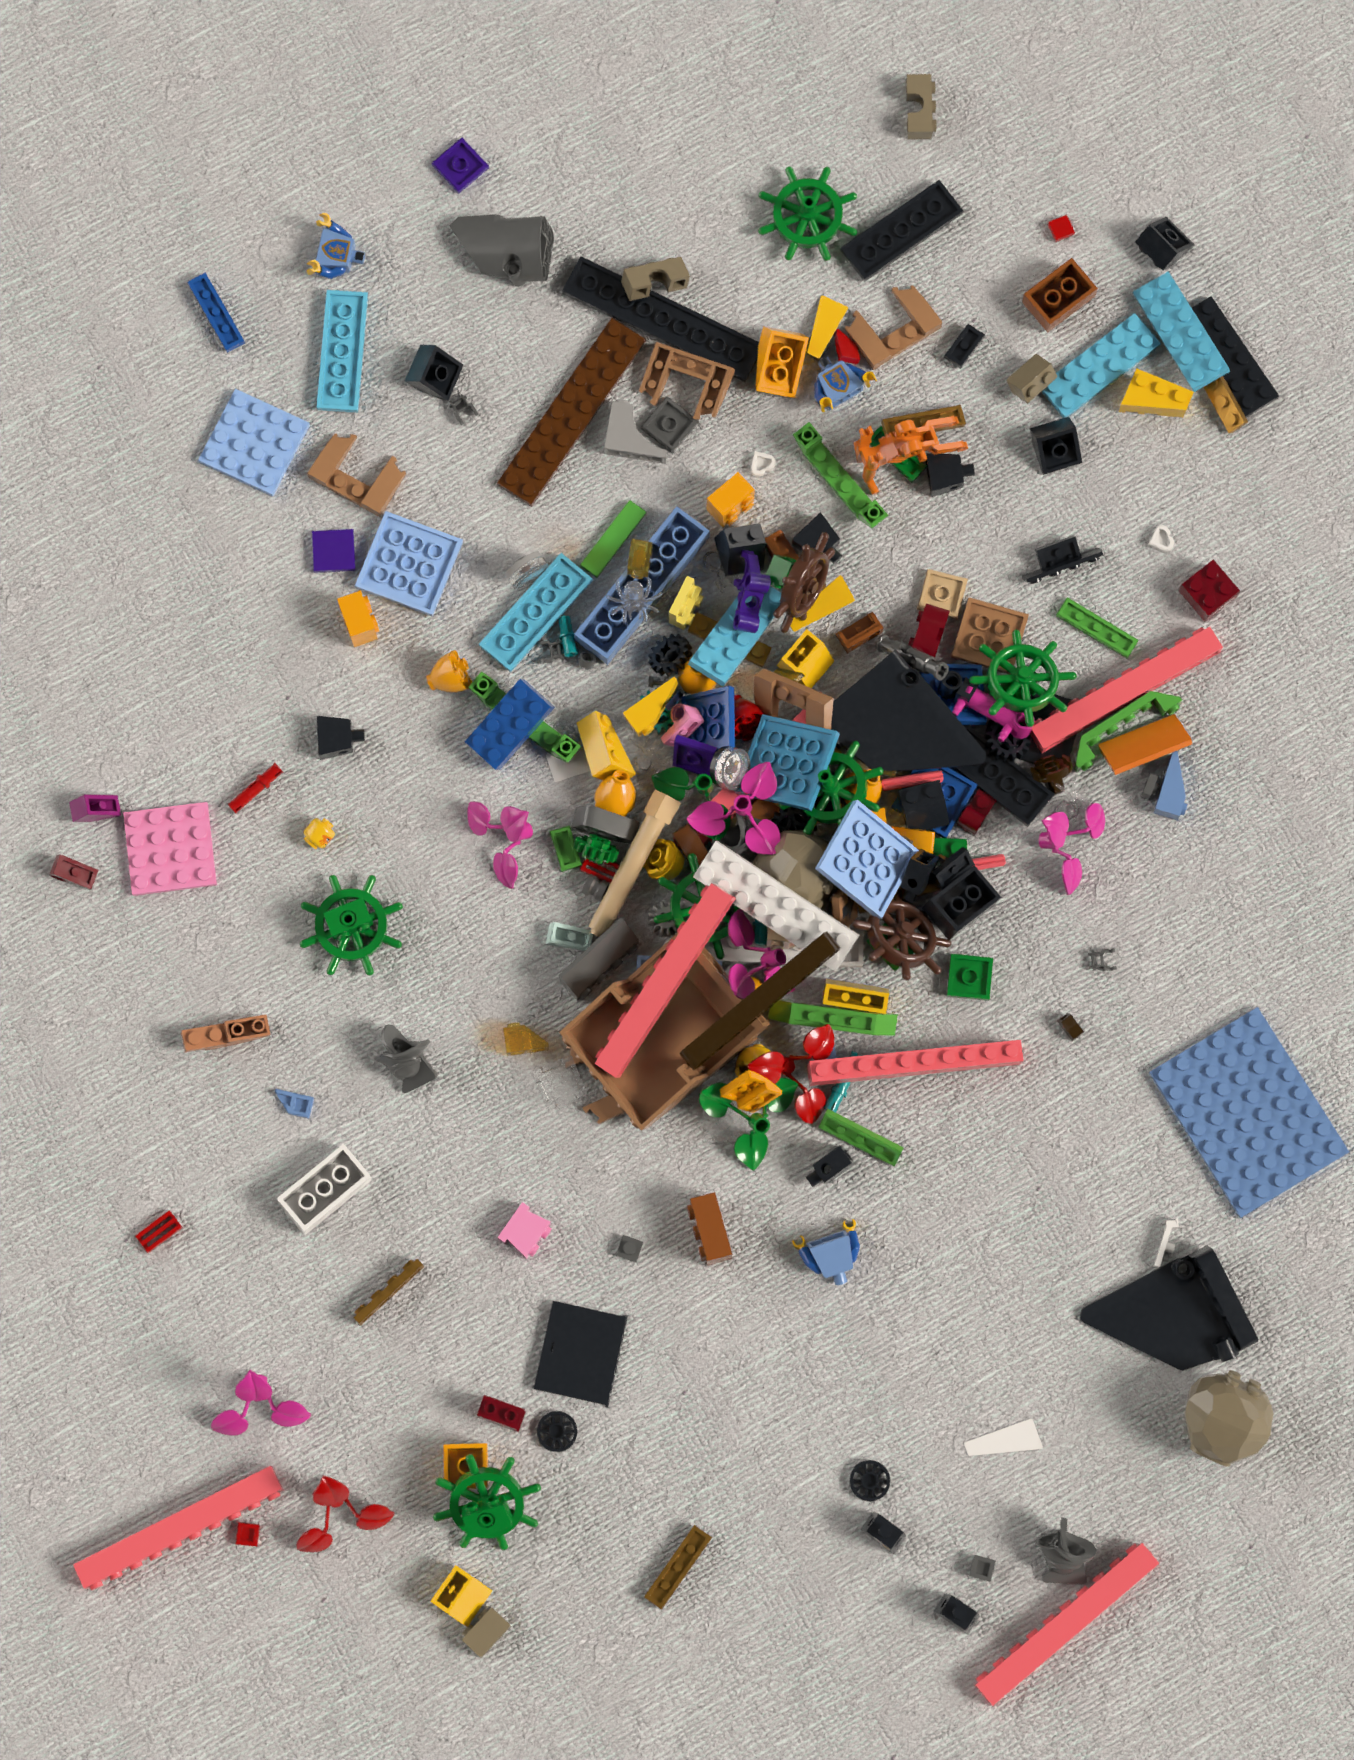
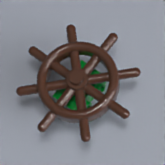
M826 532L821 534L815 548H810L808 544L803 545L802 555L797 560L788 556L774 555L766 573L771 578L770 585L779 589L783 588L780 605L773 613L775 618H780L784 613L786 614L780 627L782 633L788 632L794 617H799L801 621L807 619V611L813 606L822 589L826 587L825 581L829 569V560L835 554L833 548H829L825 553L823 552L829 538Z
M900 888L896 891L894 900L890 902L881 918L885 922L884 924L879 925L880 919L873 915L869 916L867 922L860 920L852 922L854 928L867 931L868 939L866 942L874 950L869 954V960L875 961L881 957L895 972L901 968L904 980L907 981L911 978L910 968L918 967L924 963L934 974L939 975L942 972V969L930 956L933 954L936 945L948 948L951 946V941L936 937L935 929L928 919L929 916L917 907L903 902ZM889 914H895L896 921ZM918 928L920 933L914 932V929ZM915 941L924 943L923 949Z

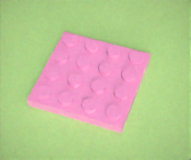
M207 802L123 812L133 896L217 885Z

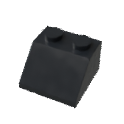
M1167 216L1149 224L1135 241L1140 251L1147 254L1153 260L1154 265L1162 270L1173 266L1195 245Z
M420 344L405 382L418 391L444 401H449L464 364L436 345Z
M1070 417L1030 428L1033 448L1043 475L1083 463L1077 429Z
M760 523L726 528L714 537L725 577L744 574L746 563L744 557H741L742 550L753 551L758 556L760 571L763 570L766 541Z
M940 780L898 790L897 796L906 828L928 831L949 825L947 807Z

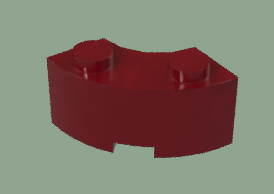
M926 603L924 611L919 610L916 622H919L915 638L910 637L908 645L935 658L950 610Z

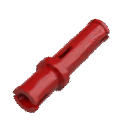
M274 762L263 774H258L256 776L257 779L227 805L237 814L262 790L268 789L270 787L269 784L284 772Z

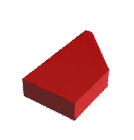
M836 329L833 337L838 360L858 364L860 357L857 344L842 331Z

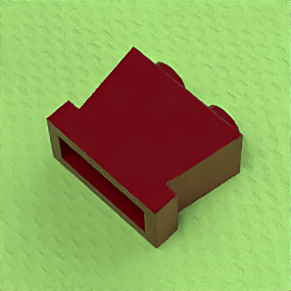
M484 1395L477 1416L480 1419L519 1432L526 1411L523 1408Z

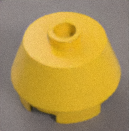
M657 839L643 867L652 879L664 877L672 880L681 872L684 865V856L673 841Z

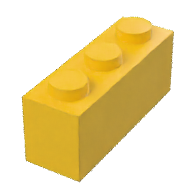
M825 978L822 996L823 1004L886 1014L889 999L888 988Z

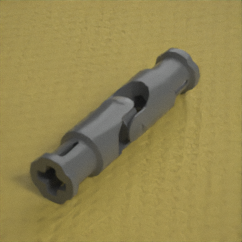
M886 634L879 636L876 641L875 648L878 652H885L889 655L896 649L910 667L924 674H931L939 681L943 680L948 674L949 666L945 662H938L934 657L901 641H894Z

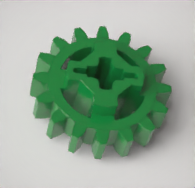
M590 834L589 837L587 835L576 836L573 848L577 852L582 853L583 858L598 864H602L603 861L614 863L619 855V849H616V846L610 845L611 842L608 839L594 834Z

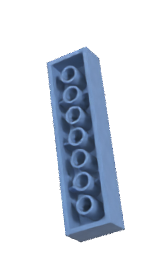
M676 506L574 633L575 641L608 665L710 538V531Z

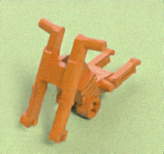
M952 415L950 417L927 420L922 427L917 428L912 420L902 421L894 426V432H890L878 439L880 444L872 448L869 446L872 443L871 438L874 434L872 427L868 426L866 429H859L860 438L858 441L853 442L857 463L863 462L864 464L862 477L871 494L879 493L873 480L879 466L887 463H901L907 458L916 455L919 462H924L927 460L925 451L936 455L967 450L968 445L963 441L939 444L934 430L959 424L957 416L954 417Z

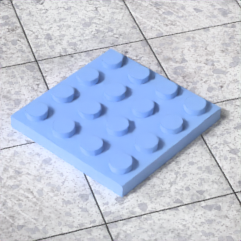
M235 389L198 461L273 497L310 423Z
M385 511L356 581L355 588L433 617L463 544V539Z
M855 800L851 803L815 869L871 915L880 919L886 912L902 882L910 858L919 850L860 801Z

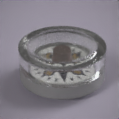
M536 551L515 561L513 566L505 573V577L514 589H519L539 577L547 569L548 564L541 554Z

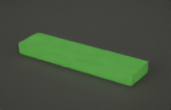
M629 500L580 566L598 578L647 514L646 511Z
M1068 597L1056 614V617L1128 659L1139 641Z
M830 1109L826 1110L818 1127L894 1167L904 1147Z

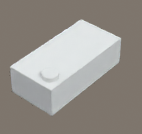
M342 1144L277 1198V1202L304 1235H306L372 1181L371 1176L348 1148Z

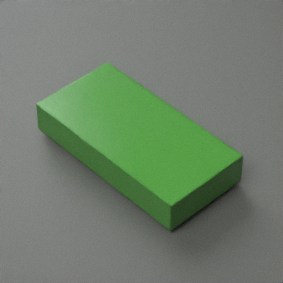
M570 825L550 831L561 872L581 867L579 854L573 848L574 837Z

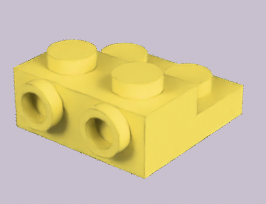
M689 576L686 577L669 610V623L682 630H685L687 625L690 626L695 617L693 612L696 607L699 608L704 599L702 588L695 585V579Z

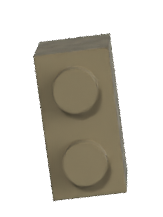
M1035 354L1007 378L1006 381L1012 394L1028 404L1057 378V375L1050 362Z
M492 1607L489 1610L485 1608L477 1616L479 1621L474 1626L470 1624L462 1632L464 1635L462 1641L480 1658L511 1627Z

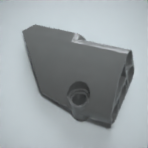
M496 214L457 217L449 225L482 274L509 279L514 286L518 287L524 285L527 281H547L554 233L545 216L505 218Z

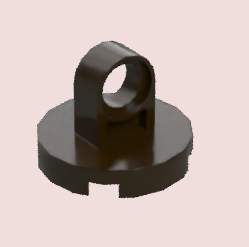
M1062 754V758H1056L1055 755L1043 757L1034 763V768H1030L1033 780L1043 783L1048 782L1050 790L1057 795L1065 791L1062 778L1072 772L1073 765L1070 757Z

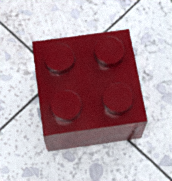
M1213 559L1182 583L1179 592L1206 622L1236 599L1240 590Z

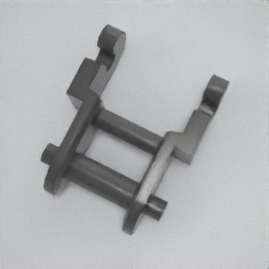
M461 394V398L457 401H449L451 404L449 407L454 409V416L462 425L464 423L459 416L461 411L466 408L474 411L475 416L478 415V412L471 402H467V397ZM464 402L465 406L458 410L456 406Z
M547 640L536 643L537 647L543 645L548 646L550 649V658L541 659L540 664H544V662L551 663L553 659L560 658L561 660L565 657L564 653H562V641L556 640V642L550 643ZM557 646L558 650L556 655L553 654L552 647Z
M649 676L648 687L653 688V685H663L669 680V677H665L664 681H655L653 676Z
M1102 949L1101 952L1092 950L1091 953H1088L1092 961L1089 969H1093V971H1096L1098 968H1103V971L1117 970L1116 966H1106L1103 957L1104 953H1113L1115 949ZM1096 956H1100L1101 965H1096Z

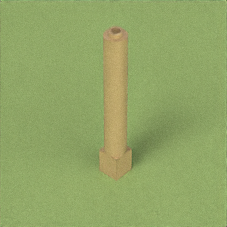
M654 790L643 811L646 813V816L588 926L592 928L590 933L600 937L614 924L665 824L670 825L681 804L679 801L660 791Z

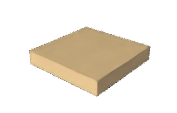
M927 569L917 610L924 611L927 603L950 610L948 618L958 620L968 579Z

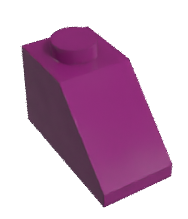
M84 794L69 802L73 822H94L121 816L118 795Z

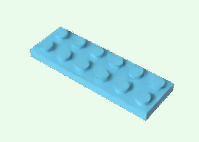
M1169 271L1133 291L1134 297L1193 392L1230 372L1226 362Z
M327 290L317 410L358 413L368 292Z
M1134 313L1056 373L1057 378L1041 392L1063 418L1069 417L1159 348L1161 343Z
M560 553L479 643V647L511 673L591 584L593 579L564 554Z
M770 586L769 591L764 594L759 612V628L755 634L734 630L733 620L738 605V599L736 598L689 660L688 665L724 687L775 618L773 613L780 605L781 592ZM749 596L746 599L745 603L750 602L752 600V596Z

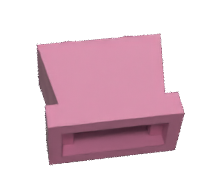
M522 1202L498 1236V1240L505 1245L509 1242L527 1259L529 1255L531 1257L535 1255L540 1247L537 1245L541 1238L546 1239L552 1228H550V1221L529 1212L530 1207Z

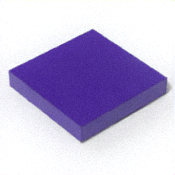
M462 137L432 162V166L458 194L489 169V165Z
M354 529L312 531L314 573L356 571Z
M677 735L674 741L672 766L699 775L707 774L710 776V765L717 747Z

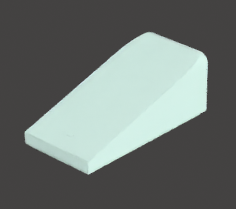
M552 922L549 924L546 944L585 951L592 943L593 934L590 933L591 930Z

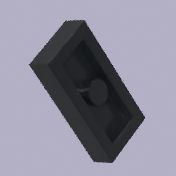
M967 324L946 352L944 358L961 369L981 343L985 334Z

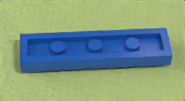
M206 272L188 281L190 289L226 352L228 353L245 344L242 335Z

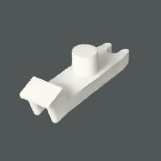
M1178 1218L1165 1221L1164 1233L1154 1263L1156 1268H1160L1164 1252L1173 1254L1175 1244L1169 1243L1168 1238L1171 1229L1179 1227Z

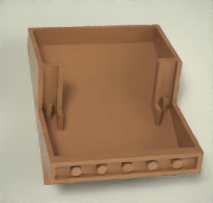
M677 932L671 939L675 940L679 933ZM669 941L627 979L613 982L559 1032L563 1036V1042L568 1047H572L576 1052L577 1059L588 1066L592 1077L603 1084L604 1091L609 1096H613L617 1101L618 1108L622 1112H626L631 1118L632 1125L641 1131L649 1128L739 1055L742 1050L749 1047L758 1039L757 1036L770 1025L761 1015L700 1067L692 1070L680 1055V1052L743 1000L734 995L730 987L728 974L705 947L620 1078H615L595 1064L597 1061L595 1056L601 1047L605 1048L608 1044L607 1038L613 1029L617 1030L619 1027L621 1015L625 1011H629L632 1006L630 1004L632 998L636 993L640 994L644 988L642 983L648 975L651 976L655 971L653 967L660 957L663 958L666 954L665 948Z

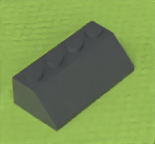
M620 917L559 974L560 983L576 1000L581 997L583 999L592 992L591 987L596 983L598 985L601 984L608 977L606 975L607 972L611 969L616 970L623 963L622 958L627 954L629 956L632 955L639 948L637 946L639 939Z

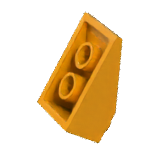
M763 326L758 345L756 391L795 398L809 337L801 333Z

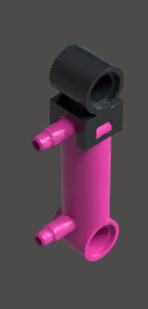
M948 671L946 677L940 681L938 692L943 698H954L953 703L956 705L952 713L955 716H958L962 709L966 710L969 707L1004 726L998 737V740L1001 742L1008 737L1010 732L1018 739H1024L1030 734L1032 727L1026 725L1024 713L1015 712L1003 706L996 715H990L989 709L996 700L993 696L978 689L979 684H971L967 677L963 682L961 675L955 671Z

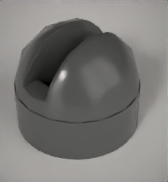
M588 651L581 652L578 660L580 667H584L585 670L591 669L595 664L596 656Z

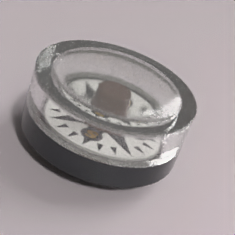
M731 746L721 747L714 754L711 761L710 777L712 782L720 788L728 790L740 789L741 781L751 767L749 755L740 748Z

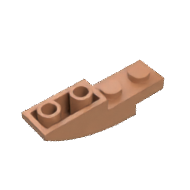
M265 1014L225 1021L222 1024L182 1030L181 1036L186 1053L204 1049L205 1051L261 1039L270 1036L267 1015Z

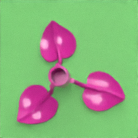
M770 762L761 763L744 775L741 781V789L749 795L737 796L734 800V806L730 807L731 809L726 815H724V809L719 803L707 801L700 804L687 817L688 823L694 830L703 835L715 836L724 831V819H727L734 811L740 816L747 815L753 825V828H750L745 835L747 847L757 854H776L775 847L781 841L778 827L768 819L760 821L757 825L750 813L752 810L751 799H754L755 796L760 800L768 799L777 789V780Z
M471 801L468 804L467 817L468 824L473 833L482 836L486 834L487 828L504 829L507 838L514 842L505 848L503 853H496L493 860L494 872L499 881L504 886L513 889L518 876V865L515 858L508 854V852L516 845H520L521 840L532 837L533 829L530 823L527 822L529 812L513 806L504 807L500 817L502 825L489 824L490 812L486 806L480 802Z
M1092 803L1088 806L1085 812V823L1087 825L1085 829L1067 832L1069 820L1064 812L1052 813L1042 820L1047 832H1041L1039 835V846L1043 849H1052V853H1058L1067 859L1062 864V878L1067 895H1071L1078 887L1082 878V866L1078 858H1072L1071 855L1060 851L1059 848L1063 847L1065 838L1069 835L1089 832L1092 839L1101 836L1105 828V814L1099 803Z
M738 909L733 913L728 923V934L732 943L736 947L743 945V948L746 950L764 952L760 958L761 966L747 972L744 965L734 964L729 970V983L734 995L739 999H744L755 990V982L750 976L766 968L764 971L766 975L764 978L765 982L780 969L779 966L785 964L786 955L780 948L771 950L770 947L750 946L754 942V930L750 921L744 915L743 910Z
M249 1370L235 1388L236 1396L246 1401L243 1412L240 1415L235 1410H227L220 1413L212 1421L211 1429L230 1436L244 1433L248 1428V1421L244 1417L250 1402L253 1400L257 1402L268 1399L271 1410L274 1411L271 1415V1420L284 1427L302 1424L310 1418L311 1413L302 1404L295 1401H284L279 1403L277 1407L274 1406L271 1398L272 1388L268 1384L267 1377Z

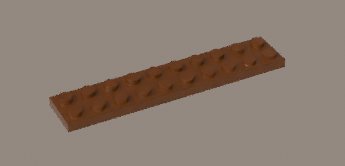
M611 318L505 470L497 485L532 507L639 353L646 339Z

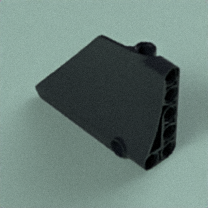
M896 649L833 701L831 730L837 731L840 734L836 747L848 750L853 741H858L859 748L854 756L869 769L881 767L884 772L980 765L985 761L986 752L920 673L916 669L911 668ZM905 675L912 677L913 684L906 682Z
M1208 1245L1183 1258H1177L1083 1307L1080 1313V1320L1179 1370H1186L1214 1360L1229 1361L1235 1358L1239 1351L1259 1341L1215 1251ZM1186 1263V1272L1179 1274V1266Z

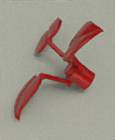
M825 1024L807 1033L803 1041V1048L808 1055H790L786 1057L777 1051H770L755 1058L747 1065L750 1071L764 1076L774 1084L781 1078V1073L797 1082L798 1087L803 1090L804 1094L796 1097L795 1111L799 1118L808 1124H813L817 1121L824 1110L826 1098L824 1093L818 1088H812L807 1091L791 1075L795 1070L794 1060L810 1059L811 1057L814 1060L827 1059L834 1047L832 1027L829 1024Z
M323 1475L312 1497L316 1504L326 1506L324 1529L312 1528L303 1533L296 1543V1549L302 1552L314 1553L323 1551L332 1544V1535L327 1533L330 1506L337 1508L345 1502L353 1515L358 1518L356 1526L363 1530H375L386 1525L393 1518L394 1511H391L384 1505L372 1504L363 1508L360 1513H357L348 1500L350 1494L348 1487L333 1478Z

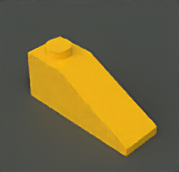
M675 676L623 712L625 719L638 737L642 734L646 736L654 730L653 727L657 724L678 685Z

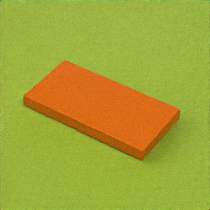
M1173 714L1100 743L1098 747L1113 773L1117 775L1192 745V739L1176 714Z

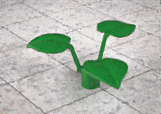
M740 751L744 765L748 752ZM670 767L651 776L657 791L677 801L684 799L685 790H691L695 786L700 794L706 796L707 801H711L709 793L713 790V782L707 774H700L689 786H687L689 784L687 772L679 767ZM720 804L724 809V815H726L728 809L724 805ZM731 816L724 819L725 829L723 832L707 837L714 841L721 840L729 830Z
M781 1077L775 1085L782 1090V1095L762 1107L763 1114L753 1113L751 1116L730 1104L733 1100L721 1097L719 1089L724 1087L726 1083L718 1082L711 1084L699 1093L700 1105L708 1115L720 1118L725 1116L728 1108L748 1120V1124L753 1130L750 1131V1134L744 1133L737 1138L734 1144V1152L737 1158L752 1171L760 1165L768 1148V1138L765 1133L770 1128V1122L767 1119L766 1106L772 1112H782L790 1106L798 1087V1083L791 1079Z

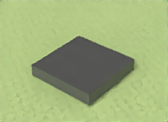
M666 396L642 424L641 429L673 454L699 424V421L693 419L691 414Z

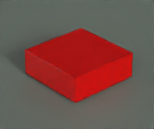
M1067 214L1047 224L1056 242L1075 235Z
M238 1523L235 1544L258 1547L260 1525Z

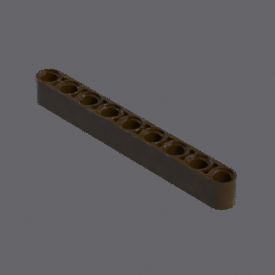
M828 931L824 932L680 1052V1055L692 1070L700 1067L835 955L841 947Z

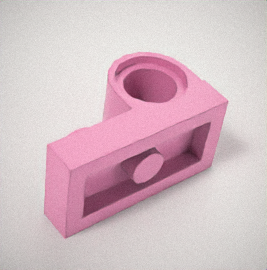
M681 703L676 704L671 710V719L674 725L667 730L661 737L663 744L674 747L677 735L688 738L704 722L699 710L693 706Z

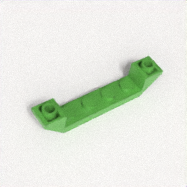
M810 422L793 434L807 460L858 520L870 528H874L888 517V514L876 500L871 501L824 446L822 436Z
M482 671L469 686V689L491 710L506 695L498 687V683ZM544 721L529 737L552 756L567 763L570 762L581 748L578 743L566 734L562 736Z
M1150 691L1082 735L1074 766L1076 773L1081 769L1084 772L1094 765L1092 762L1096 756L1088 745L1091 747L1101 741V736L1106 733L1111 735L1119 729L1117 726L1121 723L1128 724L1136 718L1135 714L1142 711L1144 713L1153 707L1152 703L1162 716L1167 713L1172 715L1180 709L1179 705L1182 699L1179 696Z
M780 999L769 1009L768 1019L809 1027H820L829 1024L832 1030L868 1035L895 1036L898 1014L864 1012Z

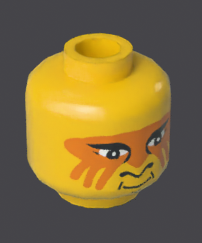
M314 818L303 831L305 835L304 840L314 849H323L335 836L332 830L334 825L326 818H323V820Z

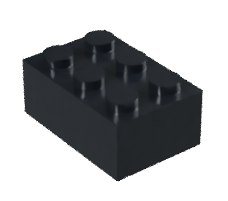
M974 865L933 896L922 909L945 937L951 940L991 909L1002 897Z

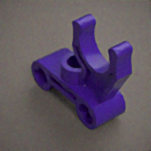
M742 550L741 557H744L746 564L743 578H735L733 582L737 590H740L737 598L738 605L733 620L734 630L755 634L759 628V612L763 597L769 591L771 578L769 575L761 574L758 556L753 551ZM749 596H752V600L748 603H745L746 599Z

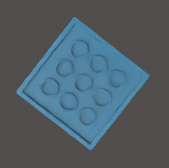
M762 714L744 762L741 776L734 789L735 793L749 795L741 789V781L744 775L753 767L764 762H770L777 780V789L765 801L812 812L821 787L818 774L822 770H827L840 734L834 730Z

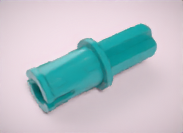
M561 616L558 619L561 633L559 638L563 643L565 657H574L578 652L576 650L571 619L569 616Z
M755 919L753 922V926H755V944L759 946L766 945L767 926Z

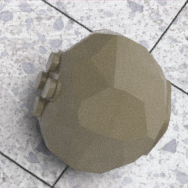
M800 830L781 832V841L775 847L776 854H758L752 864L826 912L831 906L829 901L831 895L835 894L839 888L815 868L829 842L814 834L808 835Z
M1229 1370L1225 1374L1217 1373L1200 1377L1188 1392L1184 1415L1188 1438L1191 1441L1190 1449L1196 1454L1226 1467L1257 1454L1270 1437L1273 1421L1272 1406L1266 1393L1261 1391V1384L1253 1379L1243 1382L1240 1379L1241 1375L1233 1370Z

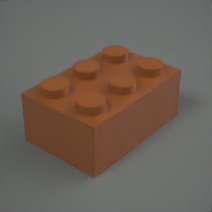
M1070 258L1025 292L1022 303L1048 333L1096 296L1098 288L1074 259Z
M713 1192L691 1198L690 1205H687V1211L690 1220L695 1221L693 1233L695 1240H700L701 1243L698 1249L701 1261H706L707 1266L731 1260L732 1251L716 1193Z

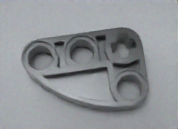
M584 805L576 807L571 829L587 835L594 834L611 841L631 844L638 832L640 822L595 806Z

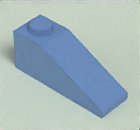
M1174 751L1171 753L1153 813L1178 821L1180 815L1184 816L1188 804L1184 803L1186 794L1178 752Z

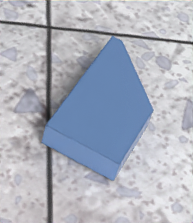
M275 1089V1093L289 1115L310 1119L314 1097Z

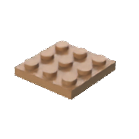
M969 597L951 658L989 668L992 660L979 650V646L985 644L998 653L1003 648L1014 645L1012 632L1016 629L1020 631L1022 640L1029 614ZM1016 657L1010 658L1007 661L1014 666ZM1001 666L997 669V671L1010 674Z

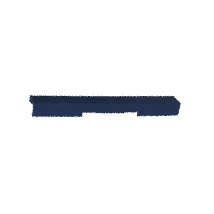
M681 689L665 706L668 711L683 697L684 694L680 692Z

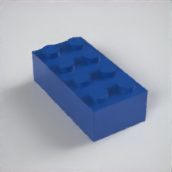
M519 679L465 740V743L495 770H500L555 707L525 679Z

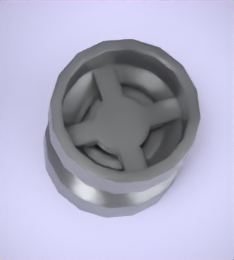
M590 874L581 893L587 896L594 894L595 900L601 902L610 883L605 880L599 883L597 877Z

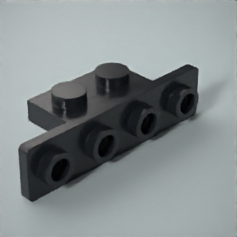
M1072 535L1036 548L1035 552L1041 569L1024 574L1022 578L1025 582H1030V584L1038 583L1042 580V577L1048 575L1049 577L1057 576L1064 569L1072 570L1080 567V564L1086 561L1088 563L1098 561L1100 556L1105 554L1100 548L1081 554L1076 537Z

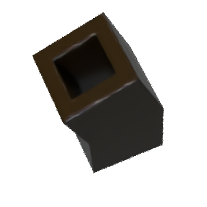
M1066 1013L1057 1020L1072 1042L1084 1033L1083 1029L1069 1013Z

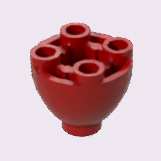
M734 695L735 739L749 741L754 737L764 713L756 704L743 699L741 695Z

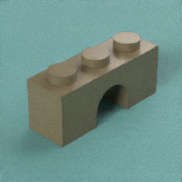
M907 74L906 101H915L922 106L919 112L908 113L907 140L932 139L933 132H936L937 124L932 116V113H936V100H932V94H935V81L931 80V74Z
M682 257L658 262H649L636 267H628L623 271L621 282L629 300L632 301L649 297L652 286L651 282L653 281L662 283L666 287L667 292L685 289L688 286L690 275Z

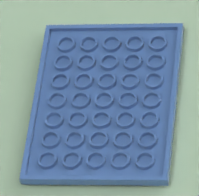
M1258 1007L1149 1072L1239 1218L1244 1217L1349 1153L1346 1145Z

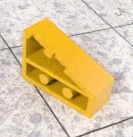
M1136 368L1118 412L1157 414L1158 416L1183 418L1194 392Z
M594 711L576 722L593 777L604 780L616 770L627 772L630 778L636 775L607 715Z

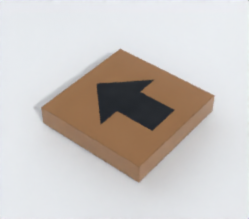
M841 889L832 897L833 918L849 928L858 917L857 902Z

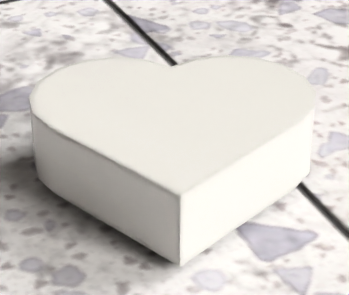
M754 451L750 466V472L753 476L762 477L765 472L774 470L776 460L773 456Z
M1164 525L1156 527L1148 546L1164 553L1170 552L1173 549L1174 540L1170 537L1168 527Z

